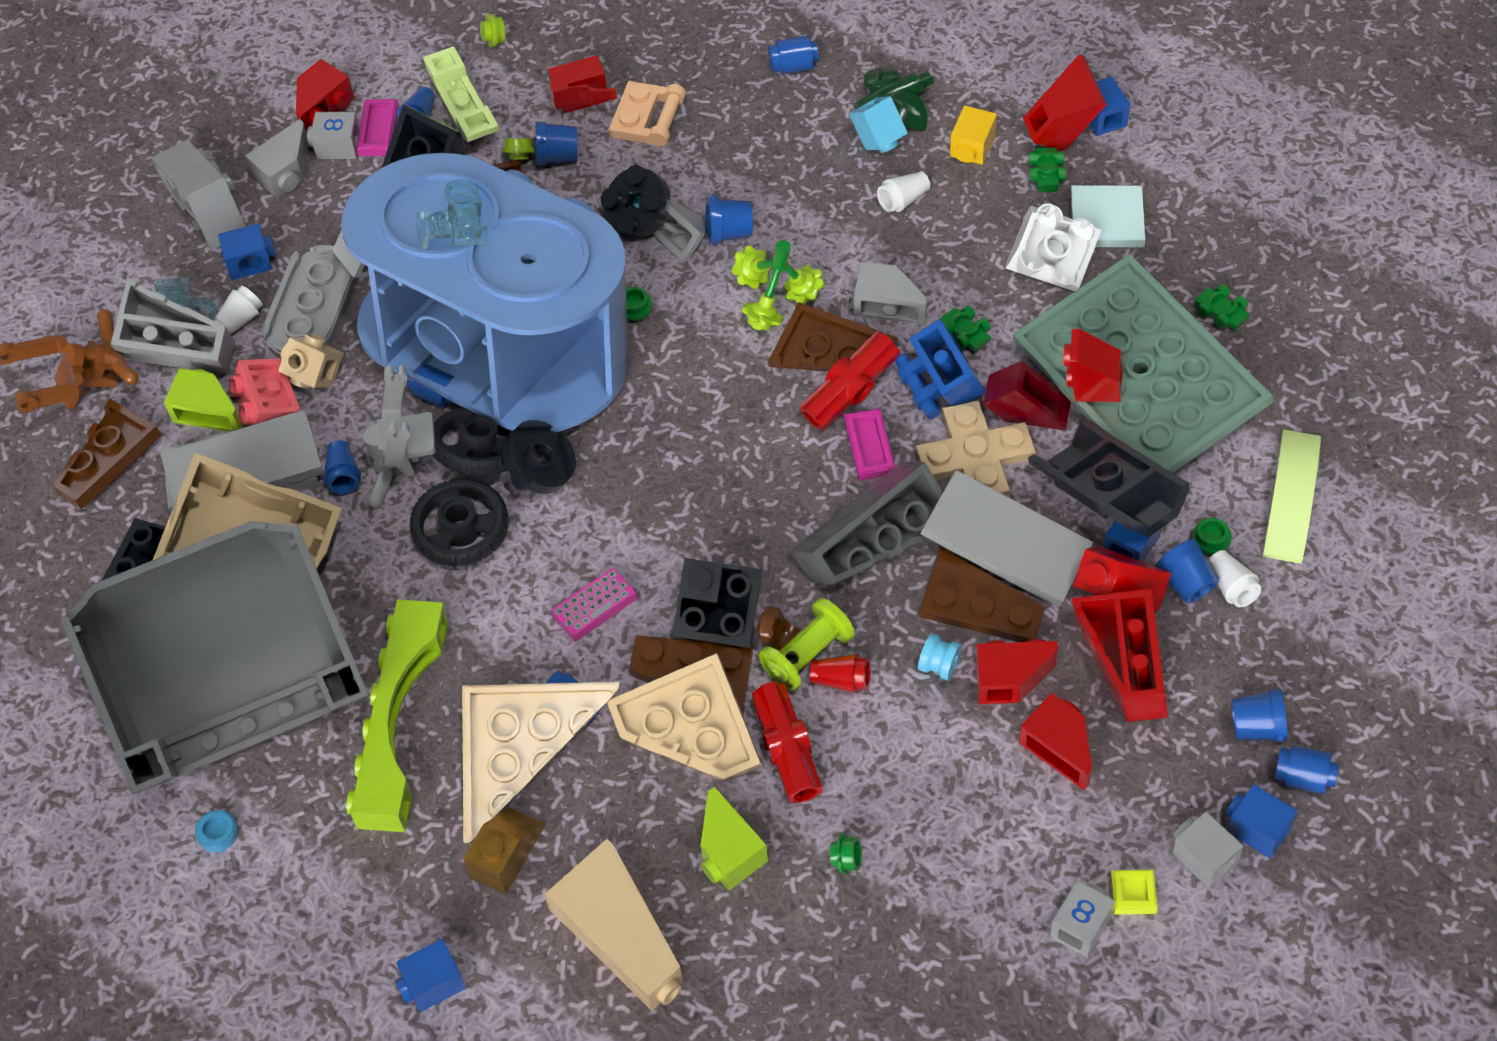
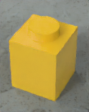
M964 105L951 133L950 157L957 158L964 163L973 162L983 165L996 137L997 114Z

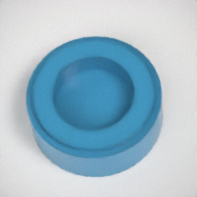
M214 810L206 813L199 819L195 827V835L198 842L205 850L210 852H221L231 847L236 841L239 832L238 825L233 816L223 810Z

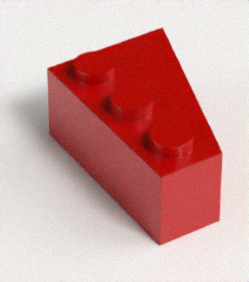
M1152 588L1071 598L1075 621L1127 722L1168 718Z

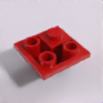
M1079 54L1023 117L1033 143L1056 148L1059 151L1066 150L1107 105L1084 55Z

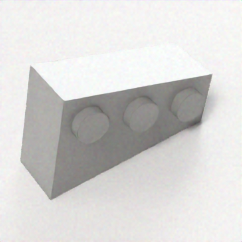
M187 139L151 157L164 186L182 211L186 209L195 219L192 225L197 231L201 229L206 244L211 251L221 246L218 234L246 227L231 195L235 191L231 179L227 173H221L214 160L210 161L201 147L196 149Z
M127 277L111 341V346L115 351L121 353L125 360L191 370L202 369L211 373L228 375L235 340L225 326L188 307L184 308L172 302L166 296L158 292L155 293Z

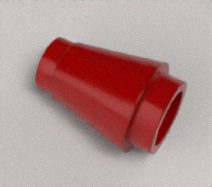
M858 653L812 660L810 681L812 684H819L852 693H858L859 690H867L869 688L871 677L869 658H861Z

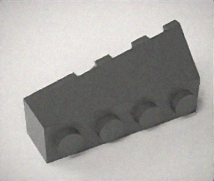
M901 461L793 548L791 553L811 582L828 585L838 583L874 566V563L887 557L892 558L904 552L903 550L908 547L930 540L921 535V532L943 491L925 462Z

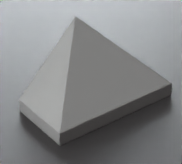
M667 199L665 208L668 211L667 217L660 228L652 234L682 262H687L705 235L704 219L681 204Z

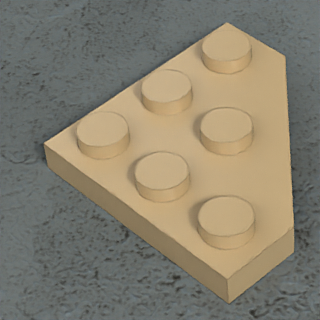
M717 653L614 697L607 702L618 734L626 742L648 751H653V753L702 773H707V775L724 782L763 767L722 661Z

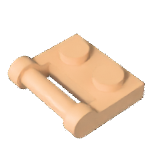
M628 81L609 127L610 137L665 147L670 138L669 128L678 105H681L685 99V89L677 84L663 87ZM658 101L665 102L656 126L649 129L648 126Z

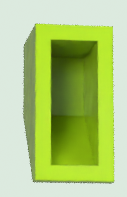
M178 369L164 401L172 423L226 432L243 428L234 405L213 373L202 369Z
M715 787L710 789L707 794L701 838L703 857L701 868L711 882L716 884L721 881L730 891L768 862L767 846Z

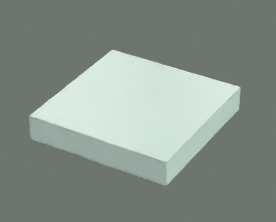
M1071 185L1072 219L1083 218L1090 221L1095 227L1102 229L1095 247L1145 246L1142 186Z

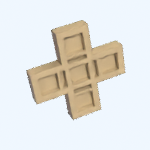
M979 401L943 408L942 416L950 438L917 445L916 454L919 462L926 463L935 480L950 478L955 470H958L1009 497L1010 489L1002 466L1028 461V457L1033 454L1036 455L1025 422L989 430Z

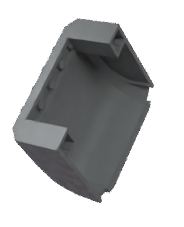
M250 521L94 583L82 595V598L60 619L132 794L140 793L369 696L297 524L287 525Z

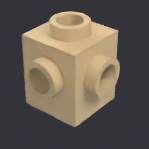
M305 333L304 337H289L288 342L281 351L282 361L278 372L291 377L290 382L299 387H331L335 381L344 353L325 345L326 339L315 334Z

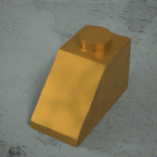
M511 808L506 809L484 823L463 858L470 879L507 894L546 824Z

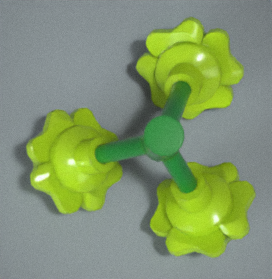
M786 240L777 242L773 259L765 260L766 252L764 250H755L749 245L744 247L743 251L735 253V263L731 268V272L734 275H738L737 283L739 285H748L751 289H757L760 284L768 282V272L771 267L773 268L767 290L762 293L760 301L754 303L746 302L741 308V312L748 316L747 323L756 330L769 331L773 325L780 326L784 320V317L773 306L776 298L773 294L781 272L786 271L789 274V280L784 284V288L788 291L786 298L789 301L806 304L807 301H815L819 291L825 285L821 279L823 272L820 269H812L809 264L804 265L801 270L793 269L790 266L788 258L791 245Z

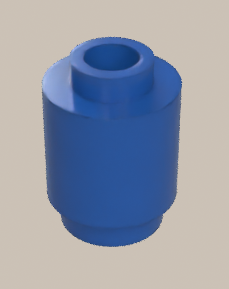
M808 35L776 41V45L768 46L769 60L773 73L781 71V74L810 70L814 67L813 62L819 61L817 44L815 41L810 42Z
M428 364L423 365L417 372L418 375L444 387L455 377ZM407 379V388L413 392L414 396L442 409H445L448 404L456 405V403L442 397L420 383Z
M1292 745V749L1281 748L1275 780L1285 782L1286 787L1325 794L1326 786L1335 788L1339 763L1331 762L1332 753Z

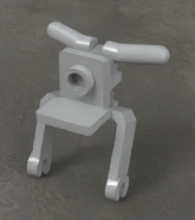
M392 365L385 367L381 419H377V423L368 422L363 433L364 443L370 449V455L374 460L377 471V478L368 498V505L373 509H378L383 504L393 478L392 468H398L407 477L416 476V462L421 461V456L432 455L436 452L435 426L432 413L426 412L401 416L404 384L407 381V369L403 365L398 367L399 373L394 374V367Z

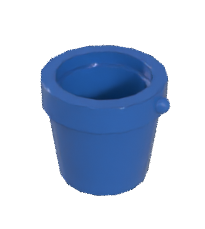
M535 122L536 166L577 161V127Z
M716 195L706 199L705 218L710 244L717 245L724 240L752 236L753 215L750 201L723 200L717 198Z
M1195 539L1187 540L1167 552L1155 565L1158 568L1172 572L1169 585L1187 604H1191L1209 594L1219 583L1217 576L1203 554V548Z
M1281 688L1269 689L1268 692L1231 699L1236 740L1287 741L1286 711Z

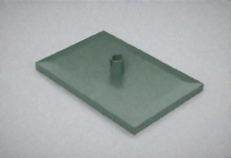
M1130 254L1013 334L1014 342L1088 421L1172 473L1273 403V395ZM1072 329H1081L1121 350L1123 364L1121 402H1075L1073 387H1067L1066 384L1067 367H1064L1063 363L1064 344H1071Z

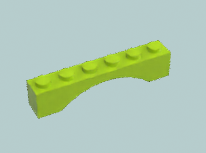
M397 599L394 614L388 615L386 634L389 638L387 647L381 648L378 660L381 674L379 682H374L371 689V705L373 710L371 718L367 717L363 725L365 746L363 753H358L355 761L357 782L355 790H350L347 796V813L351 814L357 829L404 833L406 831L413 795L396 761L394 744L396 721L402 703L413 683L431 663L442 655L449 623L443 602Z

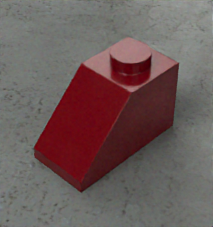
M1023 361L990 374L983 401L985 407L1005 422L1017 424L1025 422L1026 425L1057 430L1066 429L1071 404L1070 400L1058 388Z

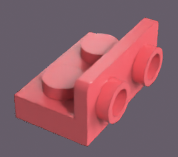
M280 358L238 360L235 373L229 378L230 394L236 398L241 423L246 424L247 427L301 411L287 375L278 372L281 364Z

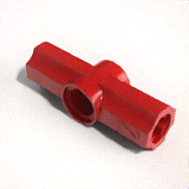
M877 331L850 358L843 357L831 367L826 375L825 382L799 407L800 412L815 428L824 431L850 404L853 406L857 405L869 395L875 385V380L901 356L900 350L887 335Z
M775 681L765 683L759 689L752 692V699L763 728L762 736L766 751L770 750L772 759H770L772 766L776 765L789 803L799 804L812 800L822 793V785L810 755L812 750L802 719H797L785 683H776Z

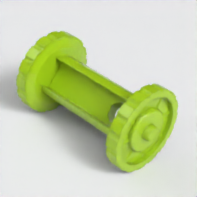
M819 598L813 603L812 612L815 619L782 649L777 651L772 647L766 646L758 654L759 661L768 675L777 683H785L786 689L789 692H795L802 685L798 672L834 639L845 644L850 642L855 636L854 628L843 611L825 598ZM787 654H794L798 662L791 664L785 656Z

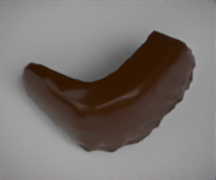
M767 606L761 614L757 632L764 648L769 646L779 651L802 629L790 624L784 618L781 609ZM787 654L785 657H796V656H795L794 654Z

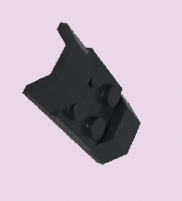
M1087 419L1080 422L1072 444L1050 460L1035 454L1028 457L1029 464L1052 478L1055 486L1103 518L1111 517L1129 530L1150 537L1178 517L1190 489L1187 481Z

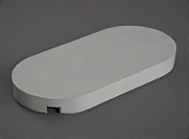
M334 245L310 247V252H306L303 255L300 252L293 257L286 268L262 329L268 349L280 359L281 351L288 342L289 337H304L305 333H311L325 338V345L328 346L334 339L357 279L353 278L332 251Z

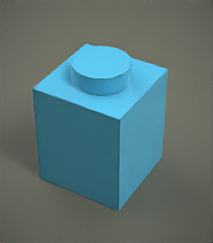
M891 96L876 97L848 113L866 150H879L880 153L887 152L899 145V138L908 134Z

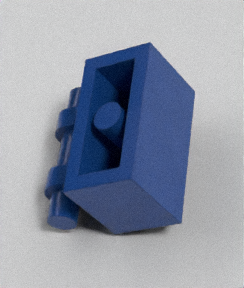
M938 319L909 338L919 355L911 361L908 355L903 353L895 361L899 369V378L903 384L909 386L914 394L912 399L917 409L923 410L928 419H934L940 414L936 401L941 396L945 398L950 406L969 403L986 392L954 336L941 319ZM928 371L933 379V382L925 386L921 379L922 373Z

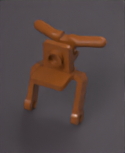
M102 309L97 314L102 341L97 344L95 341H88L86 346L68 343L66 337L60 335L15 344H0V364L4 365L53 353L61 354L62 360L54 377L56 386L23 391L17 394L16 399L18 402L16 405L19 412L28 413L36 408L64 402L67 409H74L79 398L85 393L84 387L115 388L119 382L116 373L129 385H134L138 382V373L125 361L123 355L115 351L111 346L114 324L109 310Z

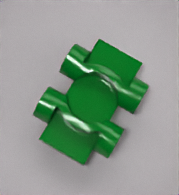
M1035 148V152H1029L1028 156L1029 166H1036L1030 168V182L1037 181L1039 192L1058 191L1059 181L1066 180V168L1057 166L1064 165V151L1056 152V148Z
M1220 284L1215 290L1208 287L1195 299L1194 305L1197 306L1198 314L1205 318L1210 315L1215 324L1221 329H1225L1228 326L1236 331L1249 318L1250 313L1244 310L1248 306L1247 300L1242 296H1237L1232 302L1226 299L1230 295V290L1223 284Z
M968 305L962 308L961 311L955 307L939 318L951 334L954 335L961 349H965L968 346L972 351L976 352L991 339V336L986 333L991 329L990 323L985 318H981L974 323L972 319L976 316L975 311Z

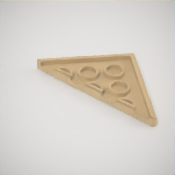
M619 682L462 686L464 844H470L477 836L482 825L500 814L619 691Z

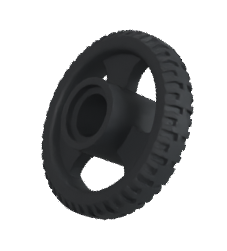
M466 408L454 409L444 413L434 421L436 452L432 455L443 466L458 473L475 476H490L507 471L502 456V441L505 438L497 437V430L506 436L512 430L497 425L493 419L477 415ZM453 428H459L458 443L455 445H445L442 440L444 434Z
M458 478L450 479L449 482L443 481V483H438L436 487L433 486L431 489H428L427 493H424L418 499V502L415 503L410 516V532L417 549L426 558L444 566L446 564L447 566L457 567V565H470L469 563L474 564L482 561V558H487V556L492 554V551H496L501 545L509 526L508 510L501 495L488 484L476 479L471 480L470 478H461V480ZM461 495L481 498L489 503L493 510L486 514H477L474 503L469 498ZM435 505H438L437 516L441 529L434 535L426 536L424 533V521L430 510ZM480 532L487 534L482 541L471 547L457 550L450 549L451 545L457 547L470 545L479 537Z

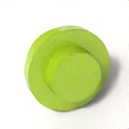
M487 14L485 21L480 23L482 41H487L490 48L496 47L497 44H503L505 41L504 21L502 17H495L493 14Z
M505 138V147H502V152H508L509 159H529V152H536V147H532V138Z

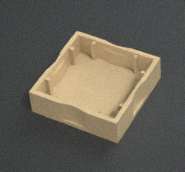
M194 453L153 560L247 522L256 521L273 524H297L317 570L326 555L342 508L290 488L267 484L253 477L248 472Z

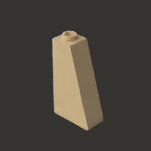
M606 839L545 893L549 910L653 1011L660 1003L663 1005L669 1004L680 993L681 984L683 983L681 968L614 845Z

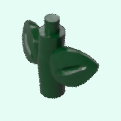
M876 68L865 73L864 86L871 93L855 102L854 109L859 108L876 97L891 96L905 128L916 131L926 130L927 111L919 96L924 94L925 87L933 84L932 76L928 71L919 76L911 73L900 78V73L894 68Z

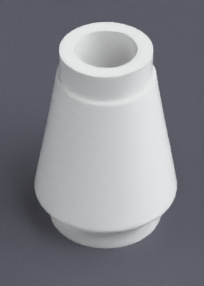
M922 171L884 180L882 186L877 190L879 203L887 212H901L930 189V181Z
M240 286L237 291H231L214 321L225 326L229 333L233 334L259 315L258 310L263 304L249 289Z
M1225 550L1218 551L1209 558L1208 562L1219 580L1218 585L1228 603H1234L1236 607H1245L1258 598L1261 593V586L1259 585V577L1229 555Z

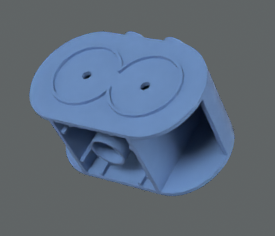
M451 153L423 154L393 162L371 174L351 194L342 215V234L349 252L359 262L368 267L371 290L360 307L357 329L364 351L376 363L383 367L392 365L395 373H399L398 367L403 365L407 369V379L420 383L477 415L487 416L493 419L497 425L512 431L519 424L528 420L547 422L553 426L550 429L553 432L570 429L599 414L616 398L624 385L628 372L625 252L622 241L615 229L603 217L594 213L585 202L573 197L564 199L534 185L526 175L519 171H504L478 158ZM428 364L455 377L444 387L418 375L417 372L423 365Z

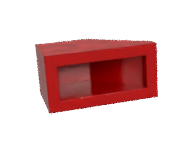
M1098 546L1085 549L1073 586L1095 595L1152 588L1154 610H1160L1172 572Z
M1051 693L1021 725L1019 744L1085 791L1090 784L1092 763L1084 715L1081 714L1078 707L1071 701L1061 700Z

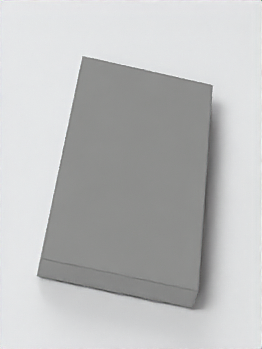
M305 409L160 453L173 506L194 453L248 472L253 477L277 487H283L324 474Z
M955 470L921 532V535L1057 607H1060L1078 573L1085 549L1091 548L1093 544L1087 538L958 470Z

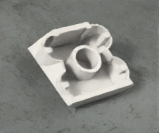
M1050 203L1043 204L1039 208L1030 206L1023 218L1020 230L1006 261V269L1076 291L1081 285L1102 229L1095 227L1090 221L1083 218L1074 220L1065 217L1059 207Z

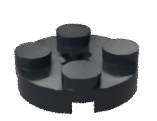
M633 165L616 176L609 187L602 192L600 202L604 207L607 222L616 232L628 237H647L658 230L667 217L668 211L665 208L667 199L670 200V190L666 181L660 175L641 166ZM642 195V198L639 200L641 206L635 209L632 207V202L635 197Z
M539 420L524 421L502 441L504 464L511 475L512 484L521 491L530 490L539 494L554 493L569 480L570 475L575 471L576 456L570 441L563 434L559 437L550 429L553 426L547 422ZM534 450L538 456L544 457L546 461L543 463L539 462L533 454Z

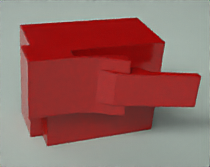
M598 55L547 69L552 101L557 110L562 108L564 113L617 99L616 88H607L605 72Z

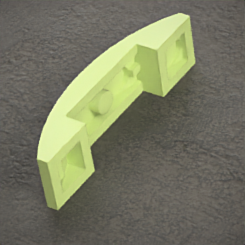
M454 46L423 57L435 89L454 126L460 131L465 141L470 142L500 131L488 106L483 105L471 84L465 65Z
M1282 430L1277 472L1262 557L1302 564L1318 470L1321 436Z

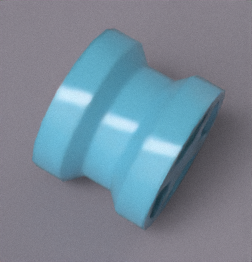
M931 633L922 649L918 670L925 673L934 671L939 674L941 679L951 680L961 656L962 644L956 641L951 643L944 642L939 635Z

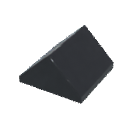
M403 105L382 168L401 159L423 154L451 153L465 155L460 131L408 105Z

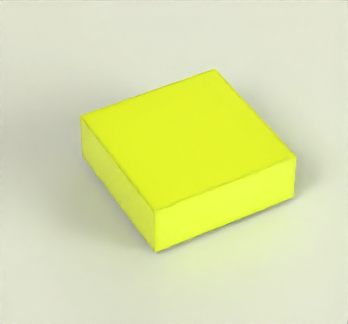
M1154 869L1111 870L1112 899L1115 900L1114 915L1157 914L1158 906Z

